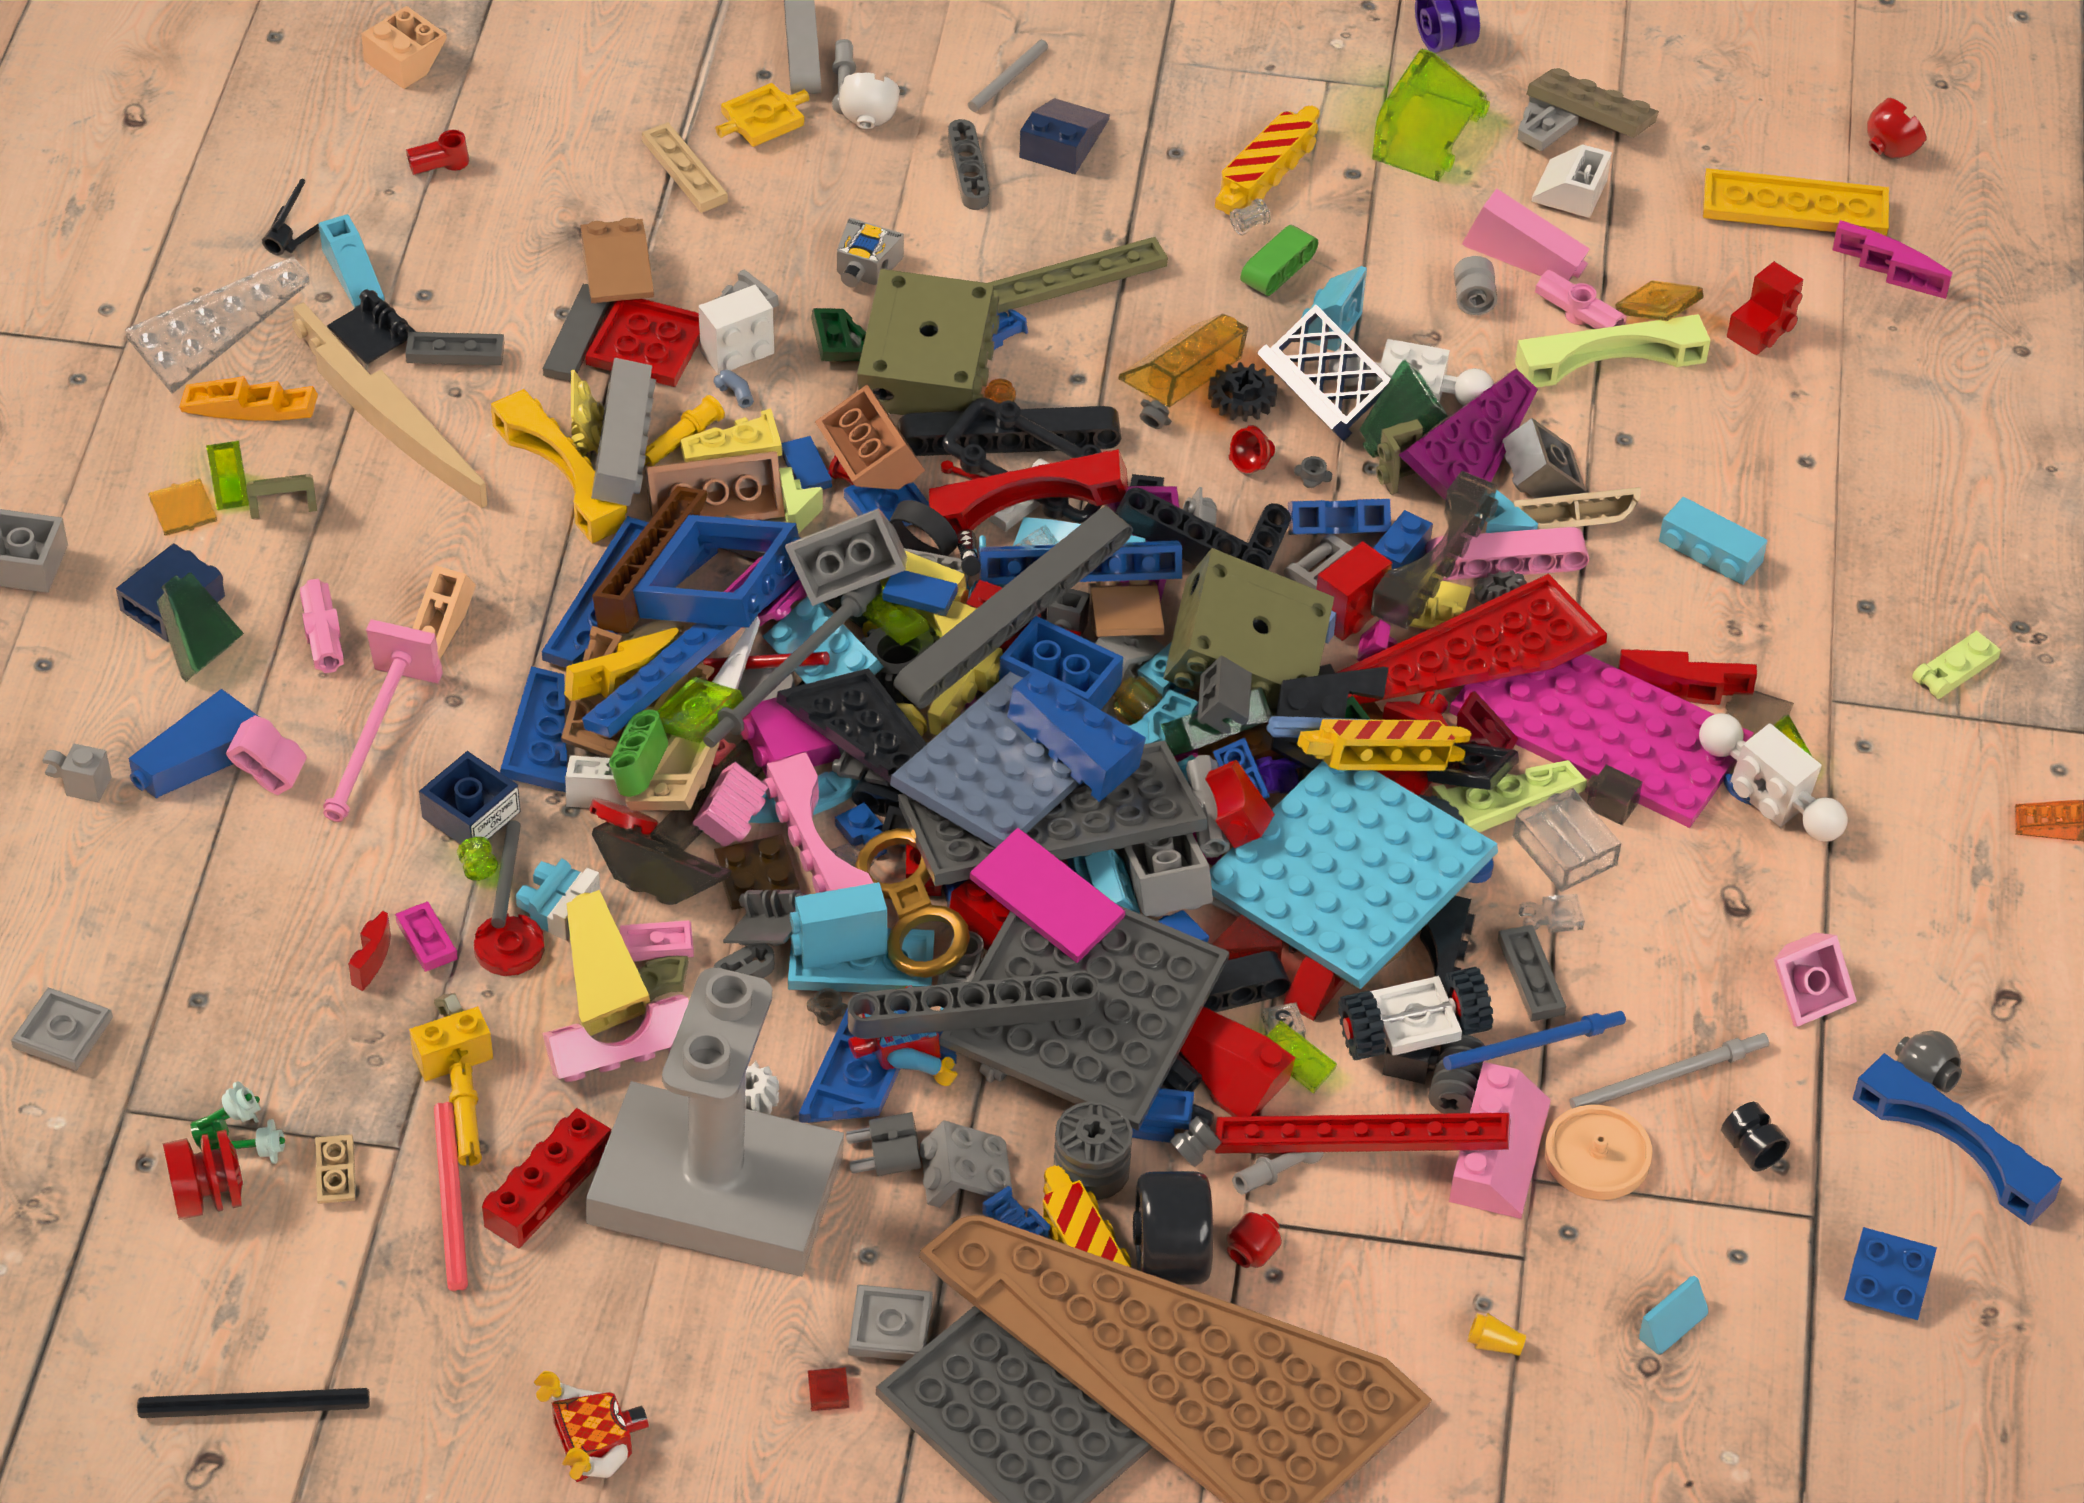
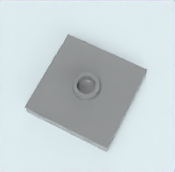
M48 987L11 1039L12 1047L77 1071L112 1020V1010Z
M857 1285L848 1355L904 1361L912 1358L927 1345L933 1291Z

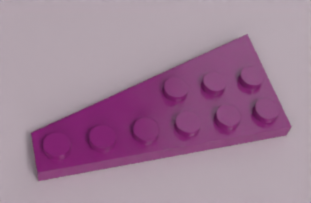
M1516 368L1400 453L1399 456L1466 520L1474 516L1483 499V493L1488 489L1506 453L1503 439L1519 428L1538 389Z

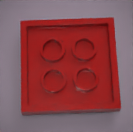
M642 298L616 301L585 355L586 365L611 371L614 358L652 365L651 378L656 379V383L676 387L700 343L699 313Z

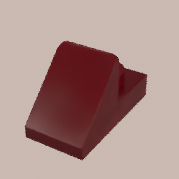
M1476 691L1471 692L1457 713V727L1468 729L1471 733L1469 742L1465 743L1469 744L1476 741L1478 745L1513 749L1518 741L1517 736Z

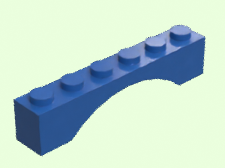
M1884 1053L1858 1077L1853 1095L1855 1102L1881 1120L1899 1121L1920 1126L1938 1133L1957 1144L1986 1173L1995 1189L1999 1204L2029 1226L2056 1200L2063 1178L2058 1176L2053 1169L2041 1164L2027 1154L2019 1145L2013 1144L1997 1133L1992 1126L1983 1123L1966 1111L1962 1105L1953 1102L1943 1095L1931 1083L1925 1082L1906 1069L1901 1062L1895 1061Z

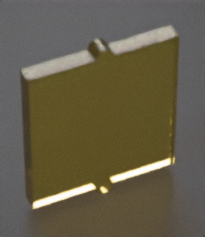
M200 478L178 485L173 483L171 487L148 493L165 536L185 530L193 531L195 527L217 522V516Z

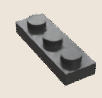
M408 332L405 353L406 363L502 365L505 345L504 334Z
M1533 924L1500 930L1498 942L1530 1021L1564 1016L1566 1011L1565 1002Z

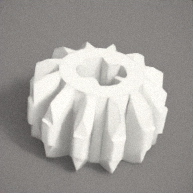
M755 1061L746 1070L745 1109L770 1115L772 1107L777 1106L779 1102V1081L777 1076H772L769 1066L759 1069V1065Z

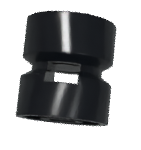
M1754 1101L1748 1102L1734 1110L1723 1122L1721 1132L1734 1148L1740 1147V1156L1753 1171H1762L1774 1165L1785 1155L1789 1149L1790 1141L1776 1124H1771L1770 1116L1758 1102Z

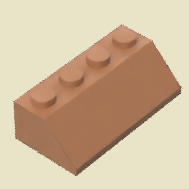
M865 385L815 421L856 487L899 490L906 484L915 481L925 471L892 418L868 385Z
M776 451L644 467L652 518L677 486L707 490L708 497L700 516L725 517L729 515L738 519L750 520L785 517Z

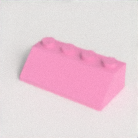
M1483 1061L1470 1113H1510L1509 1150H1460L1453 1175L1449 1202L1519 1219L1522 1218L1551 1099L1520 1070Z

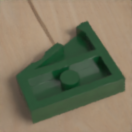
M813 308L811 320L821 361H860L866 336L863 328L853 322L852 317L845 309Z

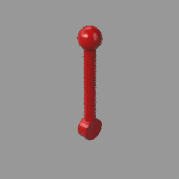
M949 460L941 463V471L944 474L953 472L970 479L984 477L979 474L966 473L961 468L955 467L953 462Z

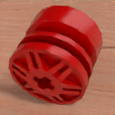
M226 1130L217 1131L220 1148L213 1150L210 1148L208 1134H203L201 1136V1152L195 1154L187 1138L163 1143L178 1220L203 1215L204 1197L211 1196L217 1211H223L220 1195L222 1193L229 1192L232 1208L242 1206L243 1180L236 1148H234L228 1138Z

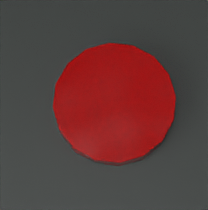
M593 798L589 808L591 814H595L598 818L625 829H633L635 826L640 827L642 834H654L658 825L656 819L644 813L630 811L626 806L599 798Z
M507 913L506 923L503 928L493 927L491 924L492 917L478 927L474 940L475 958L480 966L490 973L501 976L519 975L531 970L540 962L545 951L543 931L538 923L528 916L518 914V917L509 916V913Z

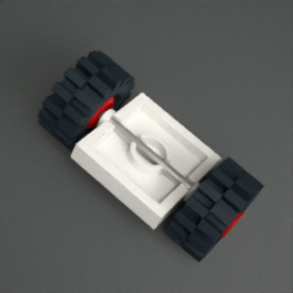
M1471 967L1447 973V976H1445V990L1439 976L1340 997L1338 1012L1341 1019L1339 1020L1343 1028L1342 1035L1346 1039L1345 1045L1349 1048L1350 1056H1352L1353 1060H1361L1383 1055L1386 1042L1393 1056L1459 1041L1462 1034L1471 1035L1492 1029L1494 1020L1491 1015L1493 1014V1008L1490 1006L1492 1001L1491 996L1488 995V985L1484 983L1485 978L1481 974V970L1477 967Z

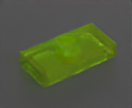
M1282 1020L1267 1035L1268 1038L1296 1057L1291 1076L1313 1094L1337 1067L1335 1061Z

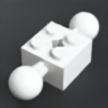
M1387 339L1381 363H1374L1392 379L1395 385L1373 405V410L1435 421L1442 392L1455 394L1457 401L1462 406H1465L1479 394L1492 387L1494 381L1487 372L1476 368L1465 370L1458 377L1447 375L1450 350ZM1347 358L1346 371H1359L1361 358ZM1331 359L1329 361L1330 373L1339 372L1340 359ZM1379 376L1366 377L1376 380L1375 388L1383 381ZM1359 378L1345 379L1344 386L1358 385Z
M1714 714L1703 722L1699 732L1702 747L1713 756L1726 757L1731 755L1737 760L1730 783H1733V788L1740 797H1750V803L1760 810L1764 817L1771 819L1781 828L1801 812L1803 814L1804 828L1812 838L1828 842L1837 839L1843 834L1848 822L1847 813L1843 805L1832 798L1823 797L1815 799L1811 796L1822 765L1776 727L1769 723L1745 742L1743 741L1744 735L1741 724L1729 714Z

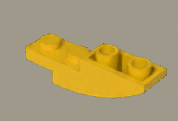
M675 627L618 643L616 653L567 666L564 695L570 701L600 693L607 698L620 685L624 684L643 666L659 655L663 649L679 638V630Z

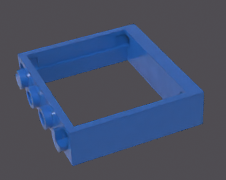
M688 515L633 589L640 618L749 628L793 565L785 545L801 539L797 524ZM704 547L766 552L737 593L675 588Z

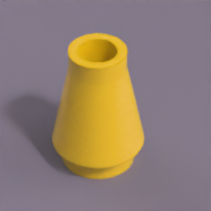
M1477 1313L1470 1328L1467 1342L1475 1344V1349L1520 1356L1525 1344L1526 1335L1516 1331L1489 1313L1486 1316Z

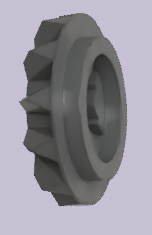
M1501 570L1496 574L1488 573L1487 578L1479 579L1477 586L1474 587L1475 597L1480 603L1484 604L1527 584V581L1524 579L1523 574H1515L1514 570L1502 573Z

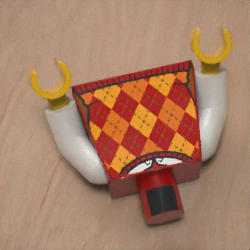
M543 1371L534 1381L536 1386H541L536 1392V1397L539 1401L546 1402L551 1397L554 1402H551L553 1423L566 1455L562 1464L570 1466L569 1475L576 1482L588 1477H611L632 1454L630 1433L649 1427L642 1405L621 1412L614 1393L578 1389L560 1383L557 1375L551 1371Z

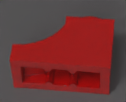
M1234 760L1209 771L1205 780L1214 795L1217 806V819L1215 822L1232 846L1237 848L1262 837L1275 814L1239 762Z

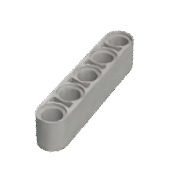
M784 0L791 94L803 89L808 94L821 93L814 0Z

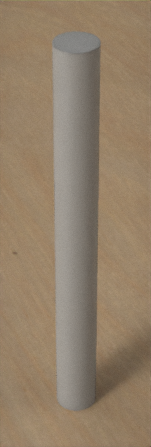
M1041 39L976 95L968 103L969 109L977 112L1048 49L1047 42Z

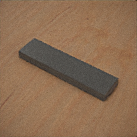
M582 284L543 366V376L571 382V371L575 370L578 374L585 355L611 302L591 303L588 284Z

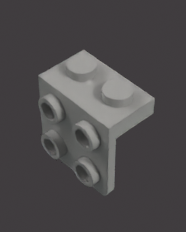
M943 1120L920 1144V1156L924 1173L923 1185L926 1189L928 1205L940 1208L959 1188L989 1197L994 1196L1007 1186L1012 1188L1006 1142L999 1136Z

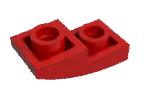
M382 911L374 920H370L364 925L360 933L362 950H357L348 963L351 985L361 991L376 976L388 953L391 931L389 916L385 911Z

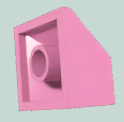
M1813 933L1785 945L1774 958L1795 1027L1857 1002L1837 935Z

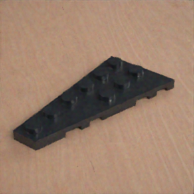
M869 668L777 692V703L889 783L891 782L892 774L927 745ZM919 803L921 806H923L924 808H926L928 811H930V812L933 813L934 815H937V814H938V813H936L935 811H933V810L929 809L928 807L924 806L923 804Z

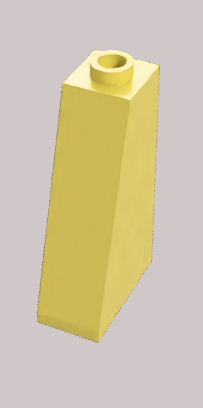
M600 890L576 896L571 902L566 903L580 1023L588 1034L592 1036L645 1014L646 1004L651 1002L649 993Z

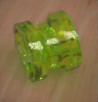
M472 837L459 845L457 856L463 864V872L468 879L480 881L492 876L496 872L498 862L492 854V846L487 838Z

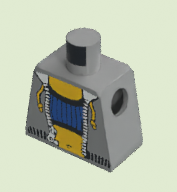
M849 218L837 249V272L841 275L843 284L852 288L856 287L860 281L876 285L880 269L892 270L903 259L904 234Z

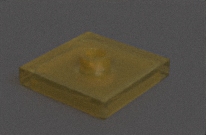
M1651 280L1618 301L1615 307L1616 310L1626 316L1669 321L1703 299V288Z

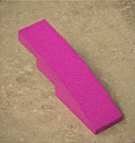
M1842 220L1839 221L1832 248L1833 251L1860 258L1859 267L1887 274L1886 283L1946 299L1953 272L1930 257L1897 240Z

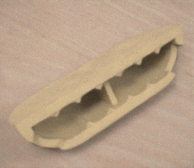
M1641 487L1514 500L1511 502H1513L1515 507H1519L1538 523V529L1608 524L1625 519L1633 511L1640 500Z

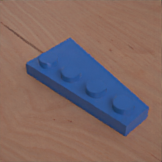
M531 666L500 773L511 780L566 793L567 750L566 743L562 742L561 739L565 726L564 674Z

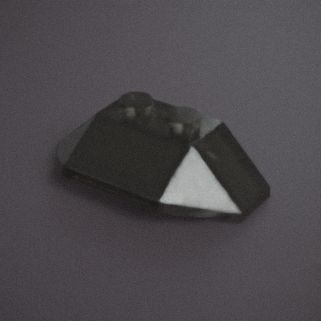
M609 822L593 828L592 836L613 878L625 883V887L629 890L647 892L656 896V899L661 903L668 905L677 904L731 876L732 870L631 829H625Z

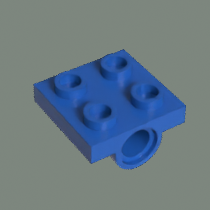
M1863 1227L1844 1300L1918 1320L1937 1247Z

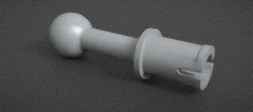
M848 39L836 41L835 62L832 65L833 72L838 75V94L833 98L832 107L839 114H843L839 105L840 83L843 84L844 78L856 71V64L853 62V45Z
M1324 1152L1285 1153L1273 1160L1262 1156L1256 1160V1164L1237 1172L1232 1178L1233 1185L1241 1195L1264 1184L1272 1185L1276 1183L1278 1173L1300 1162L1316 1163L1321 1160Z

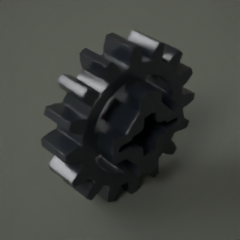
M1238 362L1237 368L1227 364L1225 372L1217 369L1215 377H1210L1208 399L1211 400L1212 408H1219V415L1231 414L1230 420L1234 421L1237 416H1242L1244 422H1247L1248 416H1253L1258 420L1260 419V412L1268 415L1270 407H1275L1278 385L1274 384L1273 375L1266 376L1265 368L1259 371L1255 370V364L1253 363L1248 368L1244 367L1242 362Z

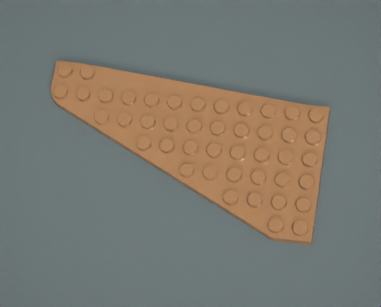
M972 1215L958 1219L920 1250L919 1258L946 1284L1223 1503H1324L1430 1406L1432 1401L1428 1395L1385 1357L986 1216Z

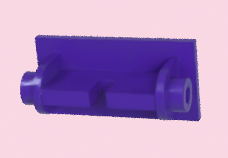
M1264 757L1255 761L1268 793L1279 792L1280 794H1289L1300 783L1296 769L1302 766L1289 761L1287 758L1272 760V757Z

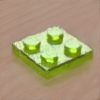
M693 677L657 711L665 733L700 744L703 738L719 724L718 712L725 707L733 710L744 698L740 690Z

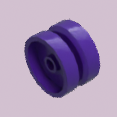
M1415 0V18L1418 31L1429 51L1437 53L1452 49L1454 45L1461 47L1476 43L1480 34V15L1476 0Z

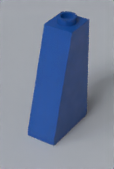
M220 689L128 758L131 769V781L139 790H146L152 796L158 798L233 765L234 763L227 757L226 752L241 723L258 715L226 691Z

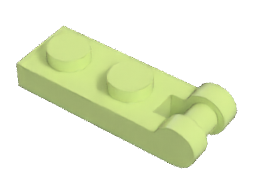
M1976 630L1928 664L1923 663L1918 666L1912 675V679L1920 685L1925 684L1930 688L1929 692L1937 699H1940L1998 660L2001 649Z

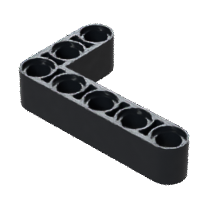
M1141 488L1128 489L1115 511L1118 516L1132 526L1133 534L1145 538L1148 542L1179 541L1182 545V559L1195 566H1198L1213 548L1269 570L1291 522V515L1287 508L1277 503L1268 504L1252 528L1247 542Z

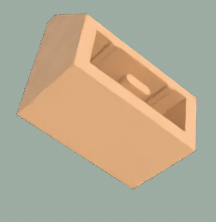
M407 6L361 33L364 61L403 89L427 75L447 39L446 33Z

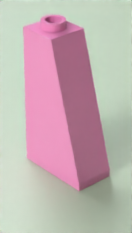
M1497 188L1481 209L1462 243L1467 248L1536 275L1542 276L1547 270H1550L1570 281L1572 276L1580 277L1588 264L1584 261V258L1590 250Z

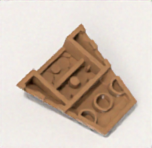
M592 626L588 649L585 650L583 661L616 653L618 643L623 642V637ZM699 663L644 710L658 711L663 724L714 673V667ZM600 693L571 701L561 739L564 743L606 758H611L627 724L611 738L585 730L582 718L593 710L597 704L606 699Z

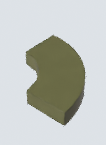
M667 956L645 962V966L637 969L649 993L650 1002L656 997L669 992H683L689 964L688 956Z

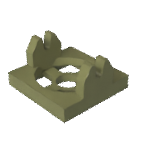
M311 474L249 481L246 485L251 519L260 518L257 496L306 490L309 512L317 511L314 480Z

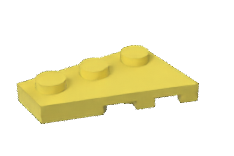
M771 408L761 411V417L750 421L746 417L735 420V426L724 430L715 427L681 439L684 462L776 451L777 456H782V444Z

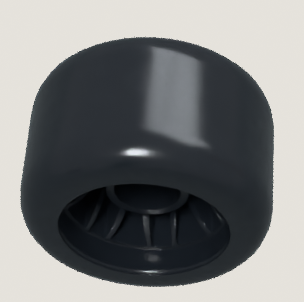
M1197 1171L1146 1172L1138 1178L1135 1194V1211L1133 1212V1243L1136 1249L1137 1270L1178 1285H1196L1204 1283L1209 1279L1213 1261V1208L1210 1183L1205 1174Z

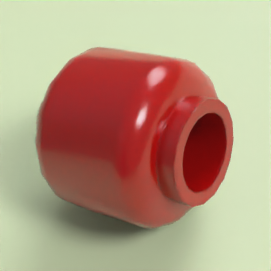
M1254 1212L1244 1214L1226 1236L1229 1256L1244 1268L1264 1266L1282 1244L1281 1235L1278 1231L1280 1228L1278 1222L1266 1213L1262 1215Z

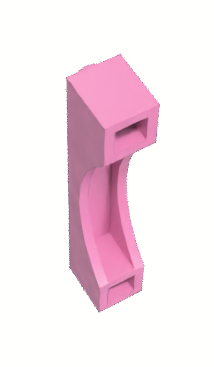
M804 752L767 763L768 778L763 780V783L768 786L765 792L769 799L774 798L777 816L781 823L786 822L792 846L799 847L802 866L806 872L811 871L813 875L812 881L815 892L820 893L872 884L873 881L869 873L857 869L837 857L824 844L816 832L812 818L819 800L818 775L807 753Z

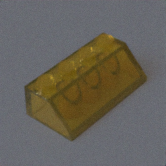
M1223 313L1196 323L1121 372L1118 379L1170 408L1208 382L1210 377H1215L1217 369L1224 371L1227 364L1233 365L1242 358L1249 327Z

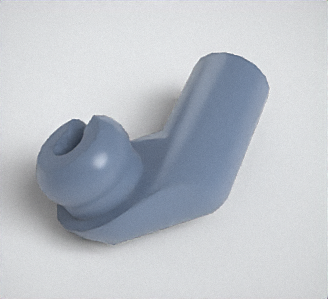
M722 370L719 375L714 377V384L717 389L726 391L730 387L734 391L738 405L741 408H747L753 404L754 400L746 380L731 370Z

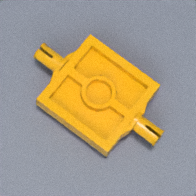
M769 83L722 103L721 113L728 122L717 125L715 127L716 133L720 138H723L733 132H738L752 147H755L804 126V115L796 106L810 100L809 94L803 89L792 95H787L780 91L773 83Z

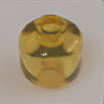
M1130 675L1113 694L1115 697L1113 707L1132 725L1143 719L1144 715L1156 707L1163 697L1145 677L1138 676L1133 678Z

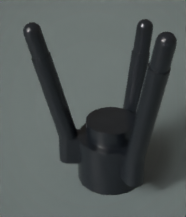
M303 178L299 180L286 205L280 208L271 228L262 239L264 248L274 255H282L285 250L293 253L299 244L319 231V224H316L293 240V230L284 223L305 184V179Z

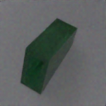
M1404 359L1395 370L1359 429L1366 440L1363 446L1373 458L1379 456L1378 444H1381L1382 429L1418 419L1423 427V437L1447 418L1448 415L1421 372Z
M191 572L182 579L175 575L161 587L165 593L156 601L181 678L185 682L221 655L244 634Z
M1262 687L1251 690L1249 720L1244 725L1234 722L1231 718L1222 719L1224 723H1228L1231 726V733H1223L1207 723H1199L1198 710L1160 725L1173 756L1268 722L1272 714Z

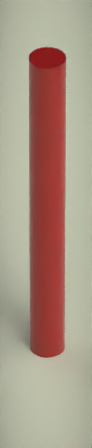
M827 651L813 652L798 667L828 665L830 661L829 653ZM792 653L749 656L744 670L777 668ZM728 657L705 658L703 664L714 667V669L722 668Z

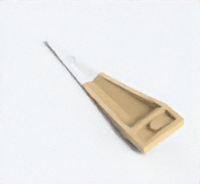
M758 616L749 628L746 627L710 686L668 740V747L648 788L641 794L626 798L625 803L630 811L690 810L698 791L705 788L720 742L713 748H710L704 743L703 738L719 724L718 712L725 707L732 708L760 624Z

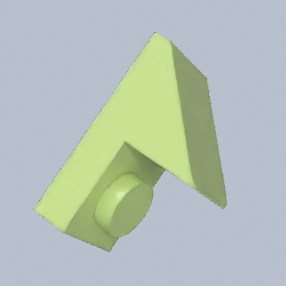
M791 467L779 468L785 521L796 523L798 533H800L822 511L823 489L821 487L802 489L800 479L794 480Z

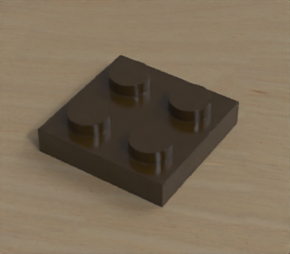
M782 834L714 849V858L731 910L743 908L740 906L739 899L740 895L747 890H763V892L765 890H800Z

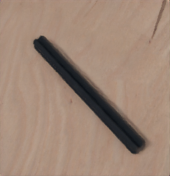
M367 1388L141 1397L137 1402V1413L140 1418L367 1409L370 1406V1392Z

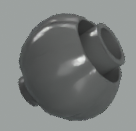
M1924 1031L1916 1034L1911 1039L1904 1037L1895 1049L1898 1062H1901L1906 1069L1925 1082L1933 1084L1944 1093L1951 1091L1961 1077L1962 1069L1959 1068L1961 1057L1957 1046L1950 1037L1940 1031Z

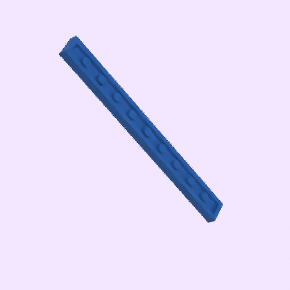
M792 565L788 574L780 582L775 593L771 595L762 610L800 579L794 565ZM742 585L733 593H737L739 589L742 587ZM696 623L582 718L585 730L611 738L628 724L633 715L647 708L742 627Z

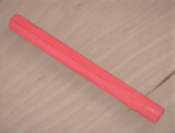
M450 1102L437 1103L434 1106L447 1285L451 1291L465 1290L468 1286L454 1107Z

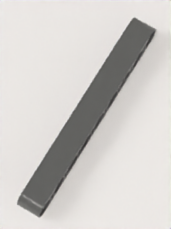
M1105 506L1099 509L905 666L896 676L893 684L894 687L917 708L922 709L929 705L1031 622L1035 616L1042 613L1119 550L1129 540L1133 531L1132 526L1109 507Z

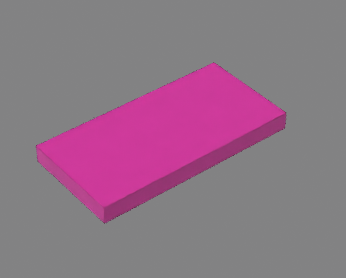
M1019 828L1013 831L970 872V879L1076 963L1125 917V910Z

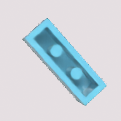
M1684 496L1663 518L1659 542L1667 545L1669 548L1742 585L1763 563L1768 541Z

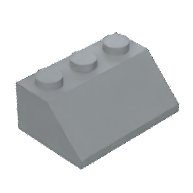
M879 508L785 545L812 606L902 572L906 569L908 558L894 526Z

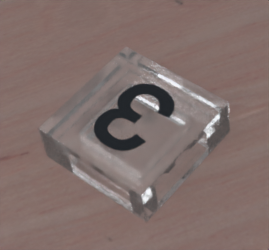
M1296 1003L1262 1009L1261 1018L1268 1038L1275 1043L1305 1038L1306 1029Z

